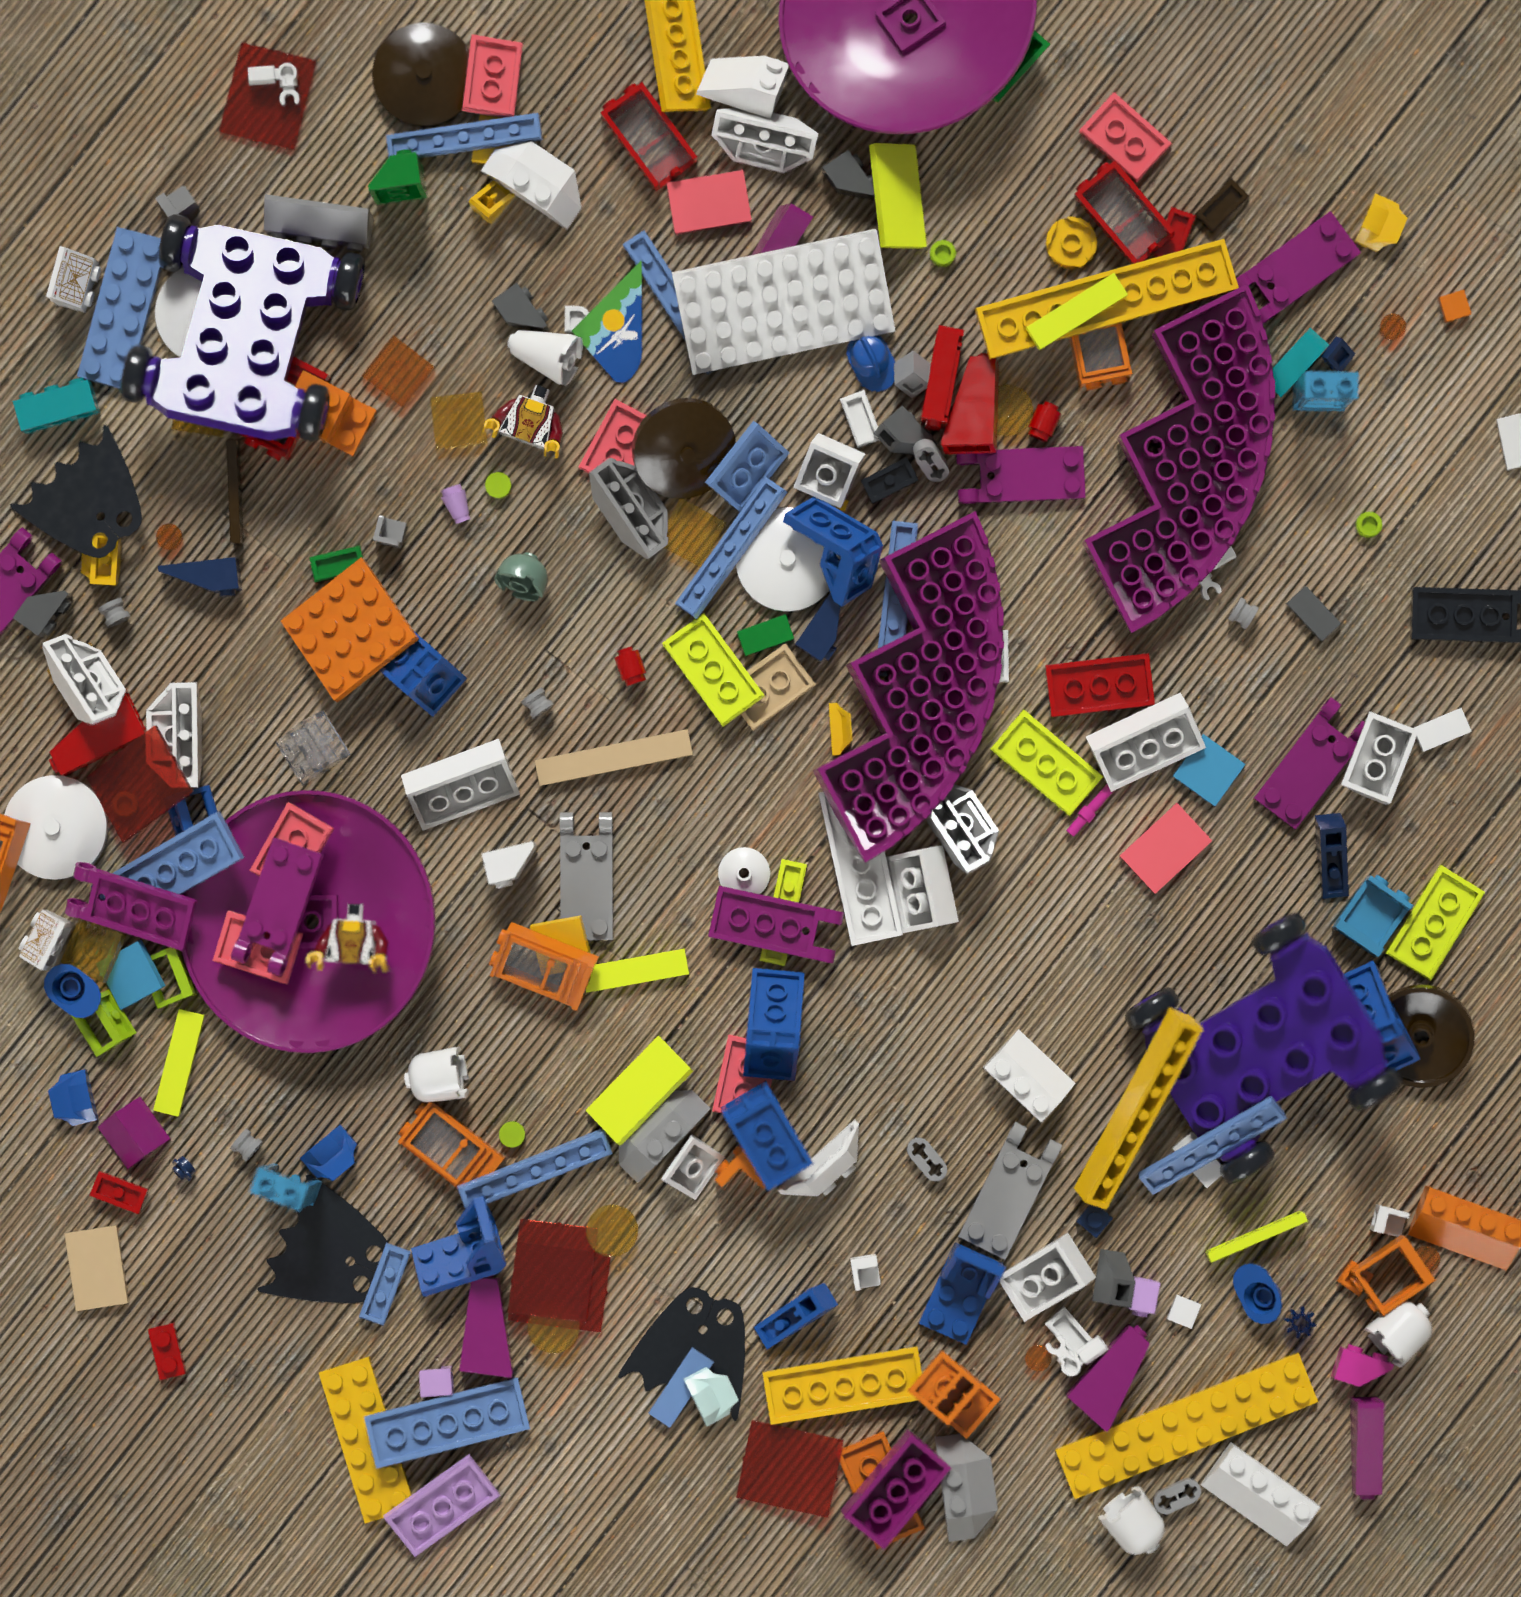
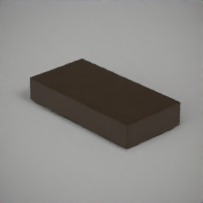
M1231 178L1194 215L1212 234L1249 198V195Z

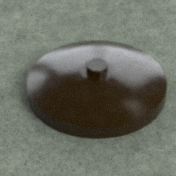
M415 23L396 30L381 44L373 62L372 80L379 102L395 119L414 127H435L453 120L462 112L469 48L457 34L437 24Z
M695 398L674 399L653 409L638 426L632 444L633 463L642 481L654 492L673 499L693 498L712 490L705 481L735 445L736 439L729 421L714 405Z
M1411 985L1398 989L1388 995L1421 1059L1397 1070L1403 1079V1085L1428 1088L1439 1086L1456 1077L1469 1062L1475 1043L1473 1021L1463 1003L1450 992L1431 985Z

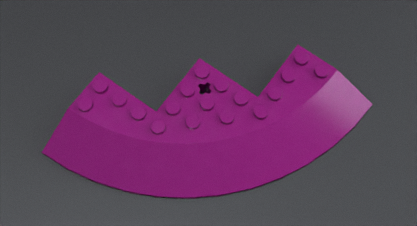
M1248 284L1155 329L1152 333V337L1185 402L1120 434L1117 438L1151 507L1082 542L1107 593L1131 633L1159 618L1188 596L1215 568L1233 544L1247 520L1262 485L1273 438L1275 379L1267 334L1263 327L1260 311ZM1149 443L1153 446L1158 445L1159 449L1156 451V454L1147 450Z
M976 511L879 560L914 630L846 665L881 735L813 770L835 816L864 863L894 846L895 843L926 819L933 809L945 799L955 782L965 771L971 756L975 753L993 710L996 689L1001 677L1002 649H1004V612L1000 597V583L998 582L995 570L996 565L994 558L991 556L988 545L989 541ZM879 670L881 672L886 671L888 676L885 677V682L879 679Z

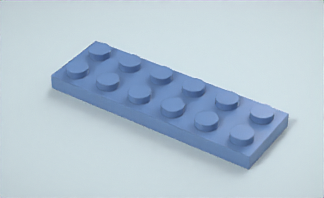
M117 227L78 370V378H84V380L120 389L122 371L127 354L131 347L141 345L162 269L158 258L161 238Z
M216 812L115 871L113 874L182 895L245 857L221 812ZM100 894V899L105 900V895Z
M518 1377L364 1416L376 1469L530 1429Z

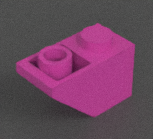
M1348 1344L1347 1348L1339 1347L1331 1377L1360 1387L1391 1371L1394 1364L1387 1361L1389 1356L1373 1352V1355L1370 1356L1362 1353L1363 1348Z

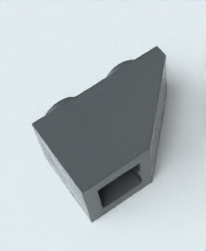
M847 150L822 168V173L837 194L870 200L875 199L873 177L865 175L861 169L864 165L856 153L852 155Z
M516 283L492 300L493 305L508 326L541 332L548 330L545 322L549 319L540 307L536 310L530 301L534 298L526 286L521 289L518 283Z
M903 405L882 422L874 432V435L892 453L914 455L913 446L922 439H930L936 445L938 444L932 434L925 430L917 422L915 416L910 411H907Z
M58 591L29 596L16 612L13 619L39 637L43 638L45 634L49 636L57 625L55 622L60 613L65 614L72 604L70 599L73 595L66 591Z
M1100 1249L1092 1301L1131 1308L1135 1279L1125 1253Z

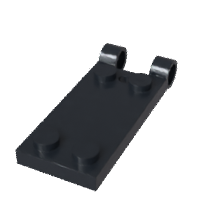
M1412 587L1410 640L1521 644V629H1517V604L1521 605V590ZM1503 613L1509 615L1508 620L1502 618Z

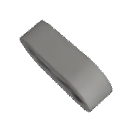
M922 439L916 442L913 446V453L916 462L926 477L933 482H940L946 479L949 475L948 465L937 445L930 439ZM926 450L928 453H930V455L926 456V454L923 451ZM936 465L939 470H935L932 466Z
M915 1137L911 1139L907 1145L909 1157L929 1180H942L947 1173V1165L924 1138ZM915 1142L919 1145L925 1144L923 1148L927 1155L925 1159L920 1154H912L914 1150L912 1145ZM929 1159L935 1165L939 1163L942 1165L939 1176L928 1173L931 1170L930 1166L926 1163Z
M1192 1478L1182 1479L1156 1492L1153 1497L1154 1507L1161 1514H1171L1197 1501L1201 1496V1487ZM1189 1484L1191 1487H1196L1193 1490L1192 1497H1189L1187 1494L1178 1496L1179 1493L1185 1490L1184 1485ZM1162 1495H1165L1167 1498L1176 1496V1499L1169 1502V1508L1158 1505L1161 1502L1160 1497Z

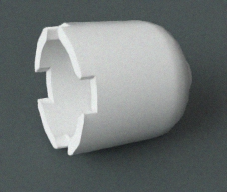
M460 1046L416 1055L411 1060L409 1070L404 1075L405 1085L407 1088H411L412 1093L418 1100L434 1102L467 1098L469 1089H464V1080L469 1079L465 1056L458 1054L461 1050Z
M1406 1300L1386 1315L1380 1314L1364 1330L1368 1333L1370 1332L1368 1335L1369 1339L1383 1355L1389 1352L1395 1358L1392 1363L1402 1367L1431 1337L1432 1326L1427 1318L1430 1313L1422 1304L1414 1305Z
M1140 1487L1131 1488L1133 1493L1127 1496L1120 1493L1103 1508L1106 1512L1105 1515H1099L1098 1518L1127 1553L1136 1555L1146 1552L1150 1554L1160 1546L1159 1541L1163 1537L1165 1524Z

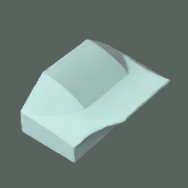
M707 1367L683 1379L707 1427L729 1415L731 1408L739 1401L728 1377L715 1374Z

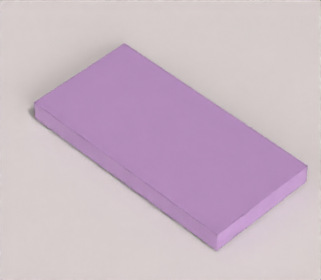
M468 1454L384 1515V1519L413 1556L416 1557L500 1497V1493L471 1455Z

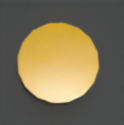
M1070 216L1052 225L1047 233L1045 246L1048 256L1055 264L1061 268L1076 269L1090 262L1096 252L1098 241L1090 223L1082 218Z

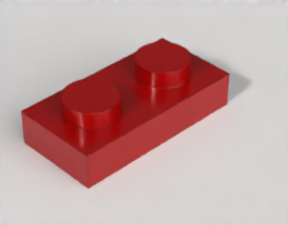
M99 1171L89 1196L140 1214L149 1189Z
M175 1322L149 1328L148 1333L159 1380L186 1374Z

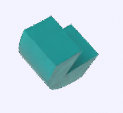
M1309 328L1272 368L1275 379V392L1280 397L1290 389L1329 346L1312 328Z

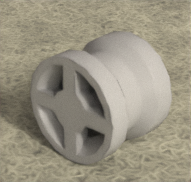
M1240 597L1231 611L1228 620L1240 623L1241 628L1246 630L1259 607L1256 605L1250 606L1244 598Z
M122 598L114 599L98 608L100 614L106 618L105 624L107 628L114 627L131 617L129 612L123 608L124 602Z
M542 687L521 701L524 706L529 708L532 719L540 716L554 705L551 700L545 697V691Z
M246 1128L230 1149L233 1152H239L242 1155V1159L247 1162L263 1141L251 1136V1131Z

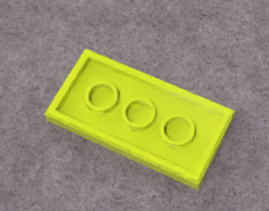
M873 143L869 145L880 248L922 249L927 247L916 145Z
M704 613L662 643L722 727L765 697Z
M1024 709L990 748L993 753L1068 816H1071L1103 778L1098 771Z
M1439 865L1385 954L1431 981L1485 892L1444 866Z
M657 1036L585 1111L621 1146L690 1076L693 1070L660 1036Z

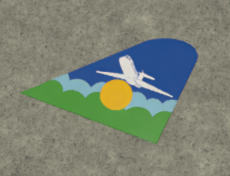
M642 260L572 330L576 336L582 338L583 345L613 380L618 383L628 381L635 374L642 358Z

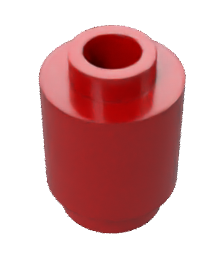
M1047 401L1043 405L1038 404L1028 426L1030 428L1028 435L1047 442L1048 438L1053 436L1062 415L1058 412L1059 407Z
M632 646L617 651L619 656L614 657L621 680L625 681L626 687L645 681L644 674L646 670L639 649L633 651Z

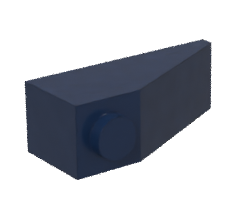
M236 557L158 566V571L162 574L214 593H220V597L235 596L236 591H242L239 559Z
M831 593L795 643L796 647L820 663L824 658L829 661L837 649L833 645L836 642L841 606L833 601Z
M1341 813L1315 815V835L1322 898L1349 896L1347 831Z

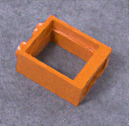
M1403 1235L1398 1236L1350 1269L1353 1275L1350 1280L1358 1291L1363 1289L1368 1297L1365 1300L1368 1307L1373 1313L1378 1311L1383 1316L1435 1281L1406 1236ZM1398 1248L1418 1279L1381 1303L1361 1273Z

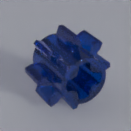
M1303 1305L1299 1307V1311L1289 1308L1291 1313L1289 1318H1283L1284 1321L1289 1323L1285 1331L1289 1333L1295 1330V1338L1297 1339L1300 1338L1301 1333L1311 1336L1308 1330L1310 1327L1317 1326L1310 1319L1314 1313L1311 1311L1305 1314ZM1302 1315V1319L1306 1323L1305 1325L1301 1324L1298 1329V1326L1294 1324V1320H1298Z

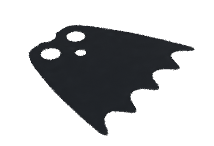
M106 424L103 426V437L99 444L91 445L79 442V457L75 463H55L56 476L53 482L49 484L31 483V502L24 505L10 504L11 508L54 539L95 558H102L115 549L116 542L121 537L130 536L142 523L141 507L133 480L122 453ZM124 511L131 513V524L127 527H120L116 520L119 513ZM99 512L105 514V518L102 521L96 518ZM96 533H104L107 536V544L102 548H95L92 545V537Z
M306 1175L308 1182L317 1180L312 1175ZM322 1183L314 1206L309 1205L301 1208L300 1211L296 1210L299 1218L298 1223L292 1228L279 1230V1234L286 1242V1251L280 1256L267 1259V1263L275 1273V1279L268 1285L258 1287L257 1290L276 1296L316 1302H364L369 1288L365 1292H358L353 1287V1281L357 1276L362 1275L367 1277L371 1284L379 1261H369L366 1257V1250L370 1246L375 1245L380 1247L383 1252L386 1242H389L357 1209ZM347 1257L354 1258L355 1263L352 1266L346 1264Z
M695 1287L688 1288L680 1293L650 1326L625 1362L618 1377L622 1378L633 1371L641 1373L645 1391H650L662 1383L668 1384L693 1347L714 1361L709 1369L711 1372L728 1377L739 1400L730 1410L733 1420L737 1421L745 1364V1325L742 1309L739 1304L731 1300H715L704 1290ZM692 1297L699 1298L703 1303L702 1310L697 1314L690 1313L686 1308L687 1301ZM721 1309H729L733 1313V1321L729 1325H721L717 1321V1314ZM700 1325L707 1326L708 1331L705 1334L699 1332Z

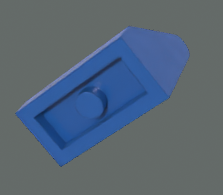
M210 785L175 793L165 798L175 836L193 826L185 798L202 794L208 817L218 812Z

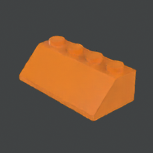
M1424 1186L1407 1235L1507 1271L1521 1248V1220Z

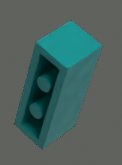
M84 378L70 380L69 385L60 388L59 385L48 386L44 388V392L35 395L34 392H27L19 395L18 400L13 401L20 430L25 434L100 413L93 384L89 380L84 381Z

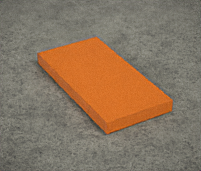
M884 1430L835 1451L853 1494L891 1450ZM918 1510L890 1543L925 1529ZM874 1542L876 1549L881 1548L877 1543Z

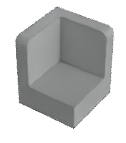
M181 186L168 196L163 192L155 198L168 217L173 214L186 216L199 207L185 186Z
M914 350L894 363V385L909 397L914 398L927 389L931 364Z
M379 515L373 541L378 544L401 549L407 523Z

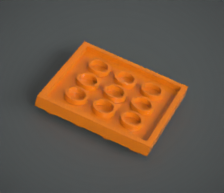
M362 557L281 620V623L332 699L337 703L419 640L379 579Z

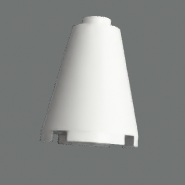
M517 330L516 333L510 335L508 348H510V353L557 384L566 386L571 382L578 367L574 366L576 358L581 359L583 340L581 337L572 334Z

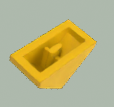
M493 180L471 197L469 204L471 209L492 225L516 195Z

